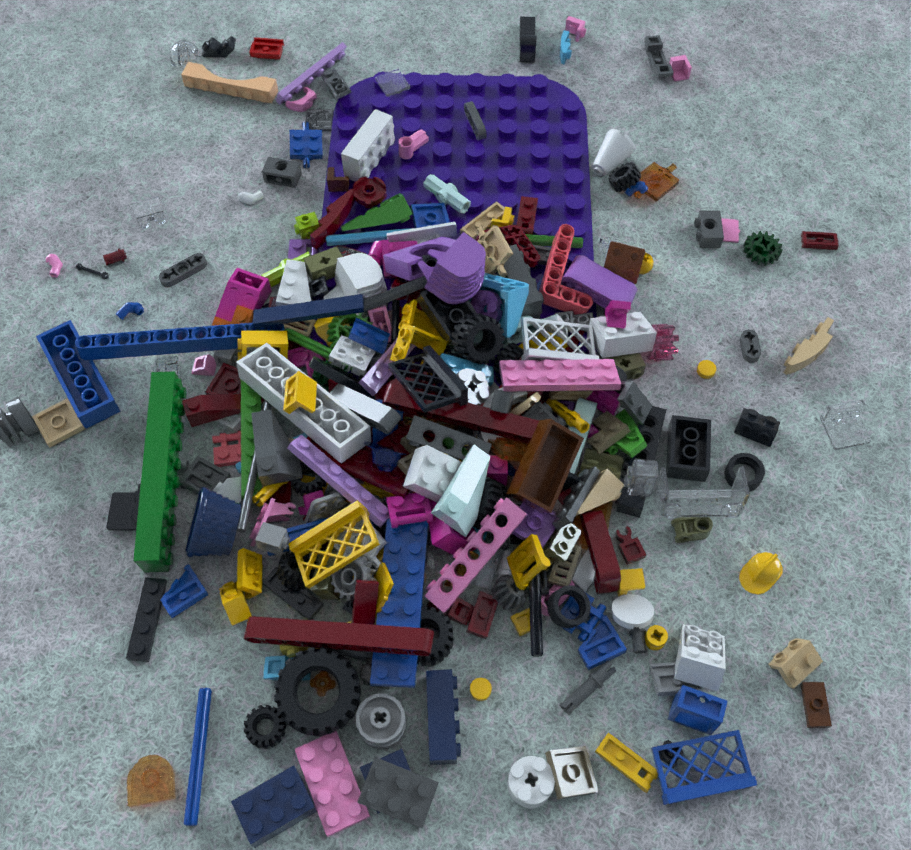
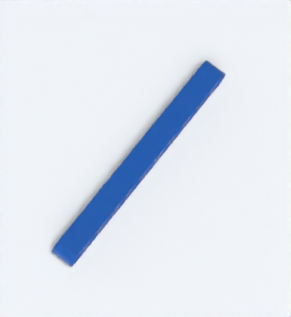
M253 323L83 335L75 340V346L80 358L83 360L238 349L237 339L241 338V331H284L285 328L284 324L254 328Z

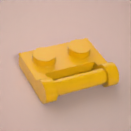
M530 534L507 557L514 582L521 590H524L542 569H547L551 564L543 552L538 536ZM536 560V564L523 576V572Z

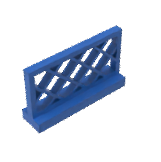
M739 730L651 748L663 793L662 800L664 805L758 785L755 776H752ZM734 736L737 746L734 752L723 746L727 737ZM707 741L717 746L712 757L701 750ZM700 743L699 746H698V748H697L696 746H694L693 744ZM683 746H689L695 750L691 761H688L679 754ZM720 749L731 756L726 766L715 760ZM667 750L674 755L668 766L660 760L658 751ZM698 754L710 760L704 771L693 764ZM677 758L688 765L683 775L671 768ZM734 758L742 763L745 773L736 774L729 769ZM712 763L724 770L718 779L708 774ZM691 767L702 774L698 783H692L685 778ZM671 772L680 780L676 787L668 789L665 778ZM705 777L710 779L708 781H703ZM683 781L688 784V785L681 786V784L683 783Z

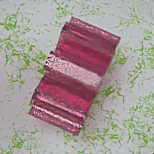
M668 324L651 325L657 334L653 351L649 352L648 359L655 362L673 360L672 354H678L679 351L673 345V342L679 341V335H673L675 327Z

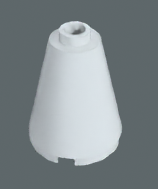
M611 129L606 133L592 165L596 175H607L634 152L635 145L628 135L625 134L623 136L619 134L621 131L617 129Z

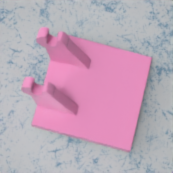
M271 498L268 504L264 503L257 517L258 521L249 536L252 539L250 546H255V539L263 522L289 521L290 518L285 515H293L294 512L288 508L295 509L296 506L293 503L282 504L274 502V498Z

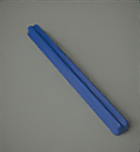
M200 688L198 694L184 825L196 826L198 823L212 694L210 688Z

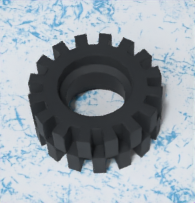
M627 162L625 165L622 164L621 167H617L615 171L613 170L608 180L616 192H622V190L626 191L627 188L630 189L632 185L635 186L636 182H639L641 178V173L635 163Z
M513 342L509 343L508 346L504 347V350H501V354L497 356L493 370L500 375V360H519L524 354V350Z
M302 462V475L307 472H313L316 478L308 483L302 482L301 479L290 481L292 488L297 494L300 492V496L318 490L323 491L322 487H326V481Z
M287 551L286 554L281 556L277 568L278 579L282 580L281 583L283 585L288 583L287 587L289 588L293 585L294 589H298L299 586L303 589L305 584L301 572L291 569V567L299 568L295 554ZM309 554L302 557L304 562H309ZM315 568L311 569L309 579L313 578Z
M260 705L258 706L259 709L253 708L251 710V715L247 714V721L244 720L245 728L243 729L252 745H255L257 748L263 747L268 749L269 746L274 747L275 743L282 741L281 737L285 735L286 724L277 708L274 706L272 708L270 705H266V707ZM263 719L273 721V729L267 735H260L257 732V725Z

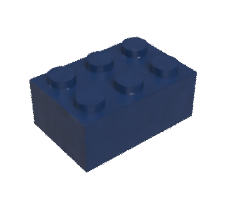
M294 765L231 801L246 837L254 848L317 812L308 790Z

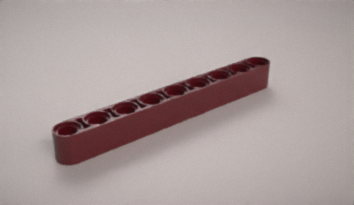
M396 384L387 385L382 404L395 410L528 444L539 420L511 413H502L471 403L460 407L456 402L424 413L405 388ZM424 400V403L426 405L434 402L431 400Z
M250 616L248 617L243 639L259 644L311 648L324 647L337 650L430 656L434 632L426 628Z

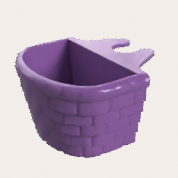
M463 232L446 252L433 249L428 251V255L437 260L435 267L428 266L424 261L418 262V267L427 279V284L424 288L447 304H459L471 299L481 288L485 273L486 252L481 244Z

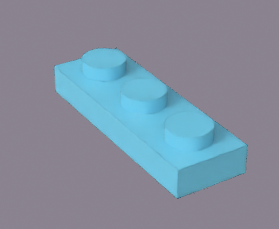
M444 353L440 355L455 374L462 369H474L485 374L489 387L494 383L492 366L476 364L469 360Z

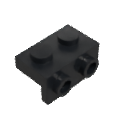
M743 408L734 433L771 447L778 432L780 421H777L772 416L759 414L754 409Z

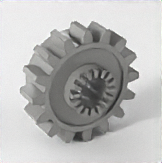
M361 556L331 575L333 580L331 585L335 587L334 592L341 593L340 598L354 601L356 580H377L372 577V574L376 572L375 569L370 568L373 562L367 561L366 556Z

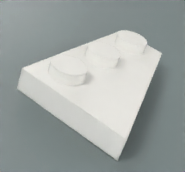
M287 259L276 298V306L310 302L311 297L305 262Z

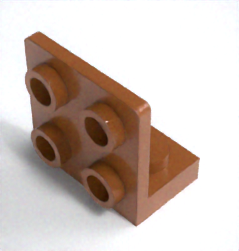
M611 241L604 268L629 282L637 284L645 249Z

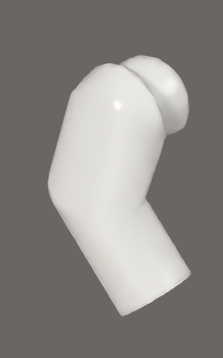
M261 191L254 194L240 192L238 194V199L242 203L253 205L264 198Z

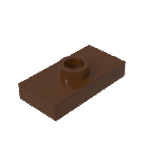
M802 682L800 686L807 728L832 727L824 682Z

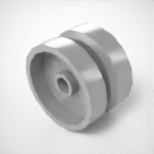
M385 693L373 694L359 705L356 713V726L362 740L371 748L383 750L397 745L404 737L406 730L405 712L401 703L395 697Z

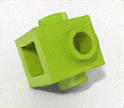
M315 211L295 217L296 224L294 229L296 235L300 234L301 239H310V234L319 228Z

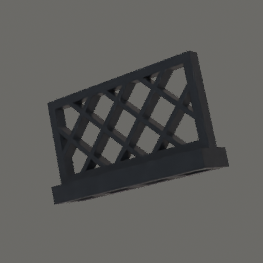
M430 345L423 347V353L388 363V369L424 413L456 402L460 407L468 404V388ZM419 361L423 362V365L414 364ZM404 367L406 370H399L397 368ZM410 369L419 370V373L409 371ZM424 372H429V373H432L433 375H432V376H430V375H424L423 373H424ZM406 377L414 378L415 381L406 380ZM419 380L429 381V383H419ZM433 382L442 384V387L434 386L432 384ZM415 388L423 389L425 391L424 393L415 391ZM428 392H438V395L428 394ZM442 394H448L451 397H442ZM426 399L434 402L426 405L424 403V400Z

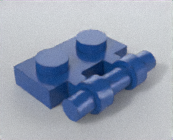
M587 593L586 595L590 600L591 607L589 614L591 617L588 622H583L574 628H563L570 634L576 628L579 629L581 633L578 639L582 642L586 641L597 622L601 621L606 610V606L601 603L597 608L591 606L595 598ZM570 596L560 612L567 619H575L579 615V605Z

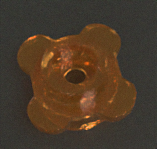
M321 671L310 680V686L316 689L319 697H324L328 690L334 689L336 686L335 681L330 679L326 671Z

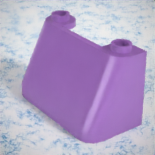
M578 255L574 258L561 281L563 286L588 294L594 303L603 308H606L612 300L631 302L632 304L637 293V287L634 283L627 281L583 255Z

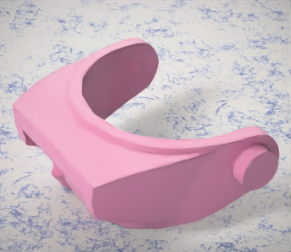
M304 87L303 91L306 95L296 101H286L285 106L297 112L307 111V109L312 107L314 100L317 98L316 93L308 87Z

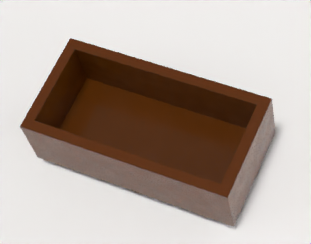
M552 419L539 420L506 494L539 512L551 513L584 438Z

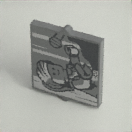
M307 109L306 122L309 123V130L331 131L333 109Z

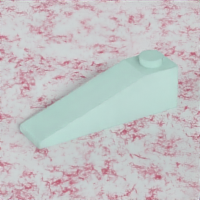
M475 445L469 450L431 512L464 537L468 535L477 520L491 457Z

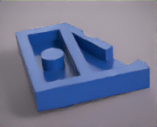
M189 564L184 567L185 572L180 579H175L170 590L160 599L171 618H174L208 596L207 591Z
M606 615L602 617L601 622L592 630L588 639L578 649V653L588 671L627 651Z

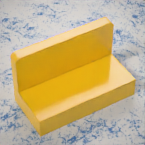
M300 371L287 379L283 411L290 414L297 408L302 407L310 413L315 412L317 382Z

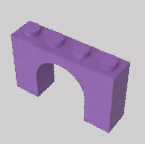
M442 236L384 254L386 273L409 281L420 278L424 274L418 267V262L423 261V255H428L430 249L446 252L456 240Z

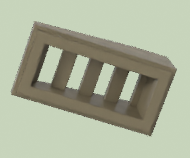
M574 545L567 558L572 563L562 562L556 557L548 583L561 587L570 586L583 556L581 546ZM557 574H560V575L567 576V577H566V579H565V578H562V577H558V576H556V575H557Z

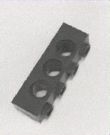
M415 415L406 439L410 440V445L418 448L421 447V444L424 446L428 445L457 460L465 459L466 456L462 454L461 449L466 444L470 446L475 445L487 454L492 445L491 443ZM431 430L434 432L435 439L432 442H426L423 439L425 431ZM449 437L453 439L454 446L451 449H445L442 446L444 438Z

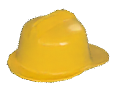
M768 552L754 555L740 571L739 580L742 587L752 594L758 595L767 592L778 581L783 572L781 562L777 558L778 555Z

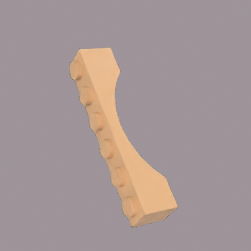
M192 62L187 63L181 74L184 86L249 100L272 103L278 92L276 79L263 76L247 80L226 79L211 73L204 65Z

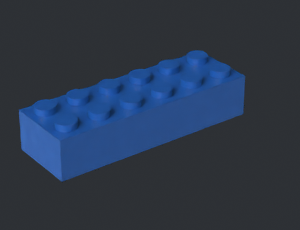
M69 320L37 335L36 338L84 428L87 429L121 411L94 361L80 358L75 346V340L80 336L72 321Z

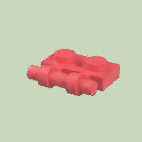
M241 430L237 431V433L226 434L225 432L220 433L218 436H212L213 444L221 443L220 447H213L214 465L224 467L235 465L241 461ZM238 440V444L228 445V442Z

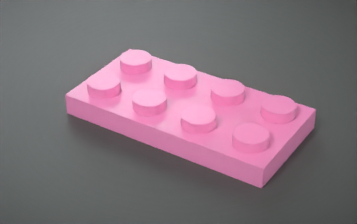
M337 731L294 749L327 837L370 817L367 807L357 803L361 792Z

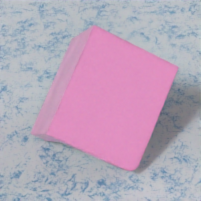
M686 55L671 57L670 64L674 72L673 80L689 79L692 67Z

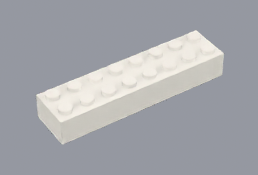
M265 343L236 362L239 378L340 463H343L371 442L370 425L319 384H317L315 412L310 413L302 407L297 408L290 414L283 411L286 380L298 371L303 374L305 373L268 343Z

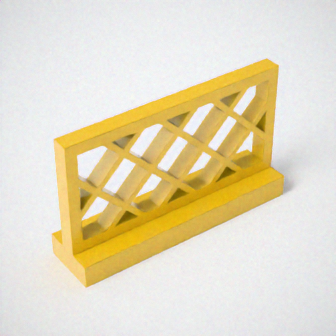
M358 500L288 543L290 551L295 554L305 587L308 589L380 545L368 517L370 515L369 511ZM364 520L361 530L354 529L356 523ZM347 531L343 541L337 540L340 533ZM353 532L359 533L355 544L349 542ZM364 535H368L372 541L365 546L361 545ZM329 542L326 552L319 551L321 545ZM335 543L341 544L337 555L331 553ZM346 547H353L351 554L344 557ZM312 552L309 562H304L302 557ZM318 554L324 555L320 566L314 565ZM329 557L336 558L333 566L326 568ZM311 569H318L316 576L309 579Z

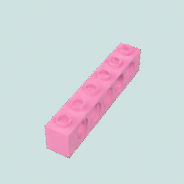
M501 498L494 506L496 511L492 516L487 515L480 523L482 528L478 532H472L466 540L469 542L464 549L460 547L453 555L455 560L452 564L449 565L447 563L439 572L442 576L437 582L433 580L427 586L426 590L428 592L425 597L442 612L445 613L528 515L509 498L505 500ZM499 515L507 517L508 522L506 526L500 527L497 524ZM486 531H490L494 535V540L491 543H486L483 539ZM473 547L478 548L480 551L478 559H473L470 556V550ZM458 564L465 565L467 571L464 576L457 573L456 567ZM445 580H449L453 584L451 592L444 590L443 582Z

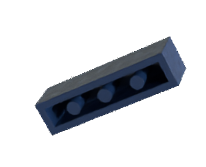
M452 669L427 670L430 765L457 764V757H461V743H456V734H460L459 720H455V712H459L458 698H454L453 690H458L457 676H453Z

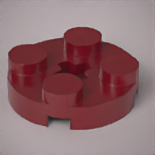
M368 176L362 177L353 185L355 201L365 208H373L387 197L386 185L378 177L373 176V179H368Z

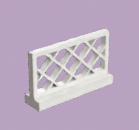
M526 317L521 319L524 354L521 356L522 360L599 359V356L595 353L592 325ZM527 324H532L537 331L532 333L527 328ZM550 326L555 332L550 335L543 328ZM567 328L572 335L567 337L561 329ZM579 330L587 331L588 338L586 340L578 333ZM538 332L547 339L544 343L535 336ZM556 334L564 340L561 345L553 338ZM573 336L581 342L578 347L570 340ZM531 339L539 346L537 349L529 348V341ZM549 341L557 349L555 351L549 350L545 344ZM567 343L574 351L572 353L567 352L562 346ZM584 345L589 350V354H584L579 348Z

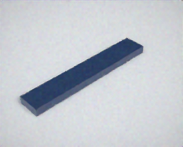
M363 294L255 309L253 313V326L258 328L364 312Z

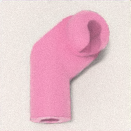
M49 254L45 259L46 263L49 262V265H52L49 275L57 278L63 263L57 255Z

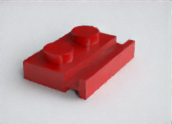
M253 38L254 42H252L249 51L250 57L281 59L283 46L285 45L283 39Z

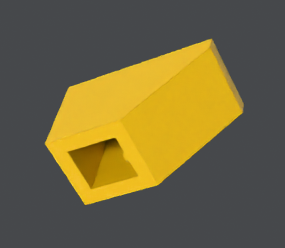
M237 581L227 582L219 588L222 604L232 626L252 616L243 591L237 589Z

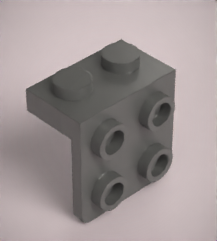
M620 381V390H614L620 394L617 399L620 407L627 411L636 424H643L652 408L651 403L640 391L636 383L633 381Z

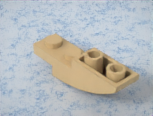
M827 317L824 323L820 322L815 330L817 332L816 336L812 334L809 340L805 338L801 344H796L792 351L794 353L793 357L788 356L784 363V366H786L784 374L788 375L805 368L824 352L833 337L828 334L834 322L833 319Z

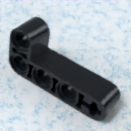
M520 16L519 62H535L537 41L535 17Z

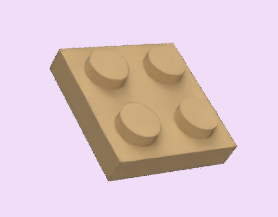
M68 398L32 416L49 448L85 430Z

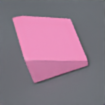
M207 354L195 358L192 374L214 376L217 366L214 357Z

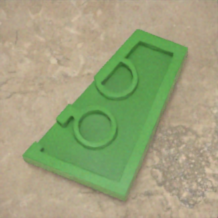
M623 409L615 417L626 424L630 432L614 443V445L633 458L646 448L647 444L634 420Z

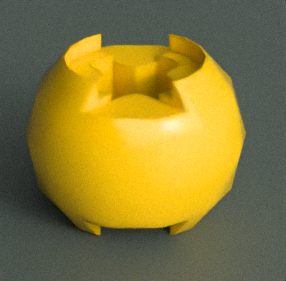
M646 252L639 274L649 273L654 265L652 256Z

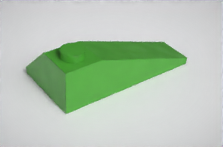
M398 193L380 203L381 207L369 209L365 213L366 215L357 216L342 225L341 228L343 231L399 221L403 223L410 219L412 212L404 196Z

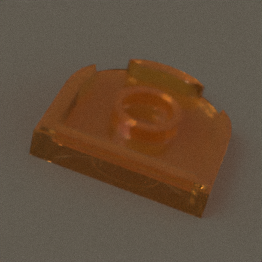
M148 755L138 760L127 777L129 807L176 799L175 774L169 761L158 755Z

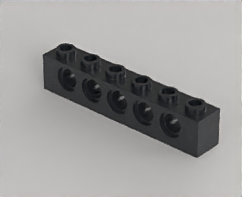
M652 406L644 423L638 424V429L647 443V447L633 458L630 457V459L626 458L623 470H626V475H622L620 479L624 486L620 497L614 502V504L618 505L616 512L638 518L641 516L667 409ZM632 474L638 475L639 478L633 477ZM628 491H632L636 495H631L628 493Z

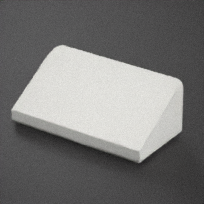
M589 550L582 557L572 579L574 585L585 593L594 581L595 573Z

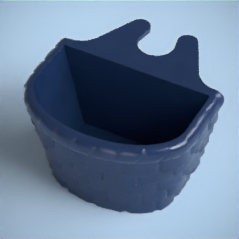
M206 487L200 488L193 508L192 522L188 529L185 548L186 556H229L236 536L241 503L230 500L228 497H223L221 494L210 491Z

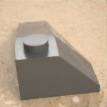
M272 410L251 413L258 477L262 486L302 479L300 459L287 449L290 441Z

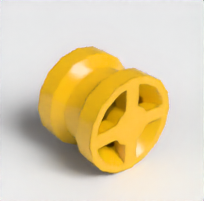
M659 625L651 626L645 634L646 646L654 651L662 649L668 639L666 629Z

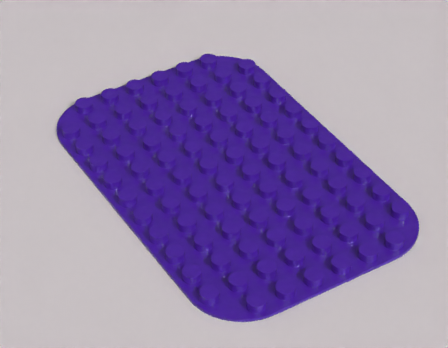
M378 72L373 77L366 78L350 87L351 94L337 101L333 113L327 169L328 167L335 168L336 177H344L342 151L376 109L393 117L395 136L393 145H390L385 156L381 157L378 165L373 168L368 179H373L374 176L384 181L387 197L383 201L401 193L409 208H411V204L440 203L436 195L424 187L426 177L431 174L446 184L452 183L457 188L458 193L471 201L468 211L464 214L459 213L448 204L445 205L449 221L456 222V236L447 238L457 240L461 235L460 229L496 201L504 208H512L511 215H514L513 225H517L521 196L538 198L533 235L555 236L561 225L569 224L574 228V237L583 238L582 248H570L563 277L574 258L578 255L586 256L594 262L587 116L582 101L566 86L550 80L542 74L533 76H514L512 74L484 76L480 73H473L471 75H452L450 73L421 75L417 72L408 74ZM473 101L485 126L486 139H476L465 115L464 103ZM421 129L425 131L429 138L428 142L414 151L412 158H400L399 139L405 136L409 137ZM327 174L321 218L327 215L326 207L346 193L329 192ZM349 179V190H350V189L353 190V185H354L355 181H352V180H350V179ZM355 201L342 225L357 216L366 215L365 213L369 209ZM381 204L375 205L373 208H379ZM410 215V219L403 223L399 221L343 231L340 226L333 235L412 229L415 226L412 215ZM325 242L321 247L318 248V253L336 247L337 245L327 246V243ZM373 242L341 246L365 252L368 255ZM537 264L536 267L530 268V275L532 278H535L537 284L544 275L546 265ZM381 265L380 268L384 277L383 265ZM335 277L326 280L330 292L337 285ZM396 278L384 279L387 290L391 289ZM405 299L400 300V306L403 308L407 303ZM392 301L388 302L387 312L392 310ZM593 302L587 313H593L594 318H597L596 303ZM542 303L540 319L564 311ZM313 327V331L310 334V338L317 342L323 343V345L329 347L326 344V342L317 335L315 327ZM584 332L582 336L585 340L587 339V332ZM447 345L446 349L444 350V354L446 352H451L449 346ZM584 345L579 348L584 354H589V350ZM415 346L406 358L421 354L423 350ZM489 360V363L484 365L493 367L495 360ZM404 367L397 368L399 370H406ZM493 370V380L500 387L502 384L501 375ZM352 373V374H353L352 377H354V378H356V379L359 378L358 375Z

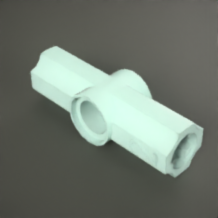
M430 174L426 177L424 187L436 195L440 203L450 205L459 213L464 214L468 211L471 201L458 193L455 185L452 183L446 184L435 175Z

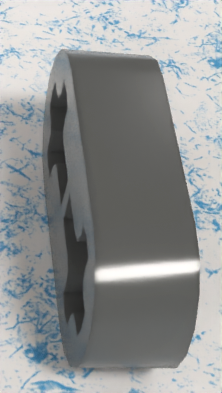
M745 330L740 337L742 356L745 361L755 363L761 355L759 338L755 331Z

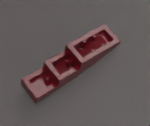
M350 189L326 207L327 215L318 221L319 228L310 234L312 247L316 250L326 242V236L333 235L340 228L355 203L354 190Z

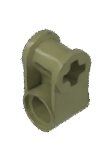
M704 515L680 517L672 520L671 525L674 527L676 534L675 542L684 543L706 539L713 527L712 520ZM702 525L706 528V530H701L698 528V526Z

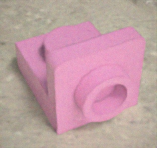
M568 16L565 31L575 34L576 42H579L581 37L585 36V21Z

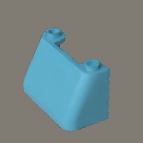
M484 273L483 284L479 290L493 291L500 296L502 300L500 305L503 313L499 323L504 330L502 335L505 338H511L516 333L529 293V284ZM486 305V306L484 307V312L487 313L488 310L486 309V308H487V305Z

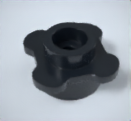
M666 740L663 745L671 744L672 742ZM667 750L658 751L660 760L669 765L674 755L669 756ZM683 750L679 753L681 756L684 754ZM679 758L675 760L671 768H675L677 766V761Z

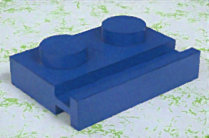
M356 318L348 338L383 354L386 350L390 333Z

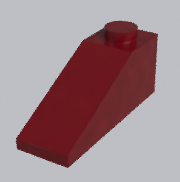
M241 394L198 395L182 400L191 428L241 413Z

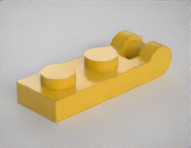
M609 732L595 750L596 754L646 793L650 790L652 781L658 778L656 768ZM640 769L646 773L643 778L637 774Z

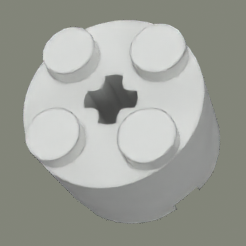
M526 756L517 760L511 767L507 786L511 798L516 803L525 808L533 809L542 806L550 798L555 780L550 765L543 758ZM528 778L536 781L534 787H531L530 783L526 784Z

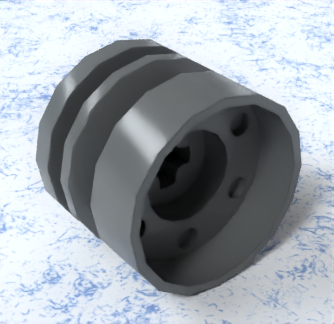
M18 396L6 402L8 412L5 413L0 408V440L6 443L9 448L14 446L10 437L13 436L18 443L21 442L19 432L22 431L26 436L30 437L40 431Z

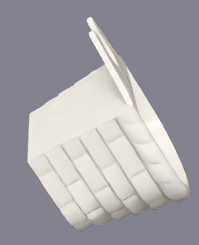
M363 253L337 258L335 282L337 285L324 296V299L363 294L365 300L387 291L380 266L371 256ZM368 311L362 313L363 318L368 316Z

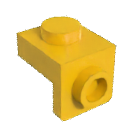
M505 207L502 220L492 219L491 227L493 225L498 227L513 225L514 215H511L512 208Z

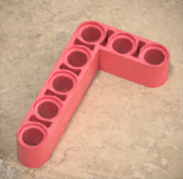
M563 224L554 237L539 292L543 295V304L564 312L573 311L574 315L584 314L591 308L593 304L592 298L588 294L561 285L574 237V228L569 224Z

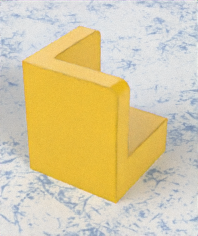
M642 568L620 570L621 582L619 591H617L618 597L626 595L630 590L645 589Z

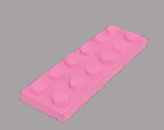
M614 359L500 360L499 362L503 391L620 390L621 388Z

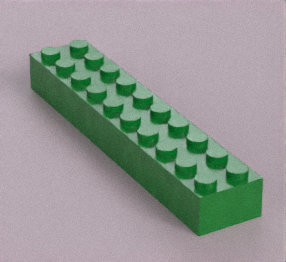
M175 371L151 372L133 559L145 573L169 572L170 565H173V553H171V548L175 544L173 526H176L177 522L174 511L175 507L178 506L176 488H179L180 484L177 473L181 469L179 452L182 451V441L180 436L184 432L182 416H185L182 400L186 399L187 396L186 388L183 387L182 381L178 378Z

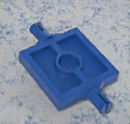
M305 122L302 123V130H289L290 159L303 160V168H306V163L307 168H310V160L323 159L322 130H309L308 122H306V127Z

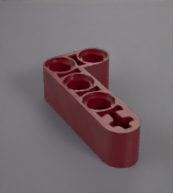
M602 510L584 512L580 514V520L595 571L594 586L596 593L599 595L617 592L620 587L621 572Z

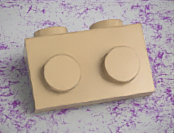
M796 638L791 640L782 652L777 653L773 657L769 666L779 671L788 687L795 688L823 660L810 640Z

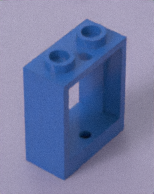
M682 685L673 698L667 720L711 735L722 724L728 701ZM700 698H704L705 702H701Z

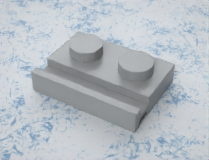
M676 662L651 664L649 668L652 672V680L657 697L676 695L682 685L701 691V686L674 679Z

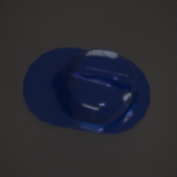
M364 442L372 450V463L381 471L392 472L398 466L401 456L406 455L377 443Z

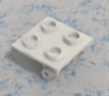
M341 335L331 351L328 361L331 362V365L340 368L342 366L343 370L346 365H349L348 372L353 367L352 373L364 376L367 371L366 368L376 351Z

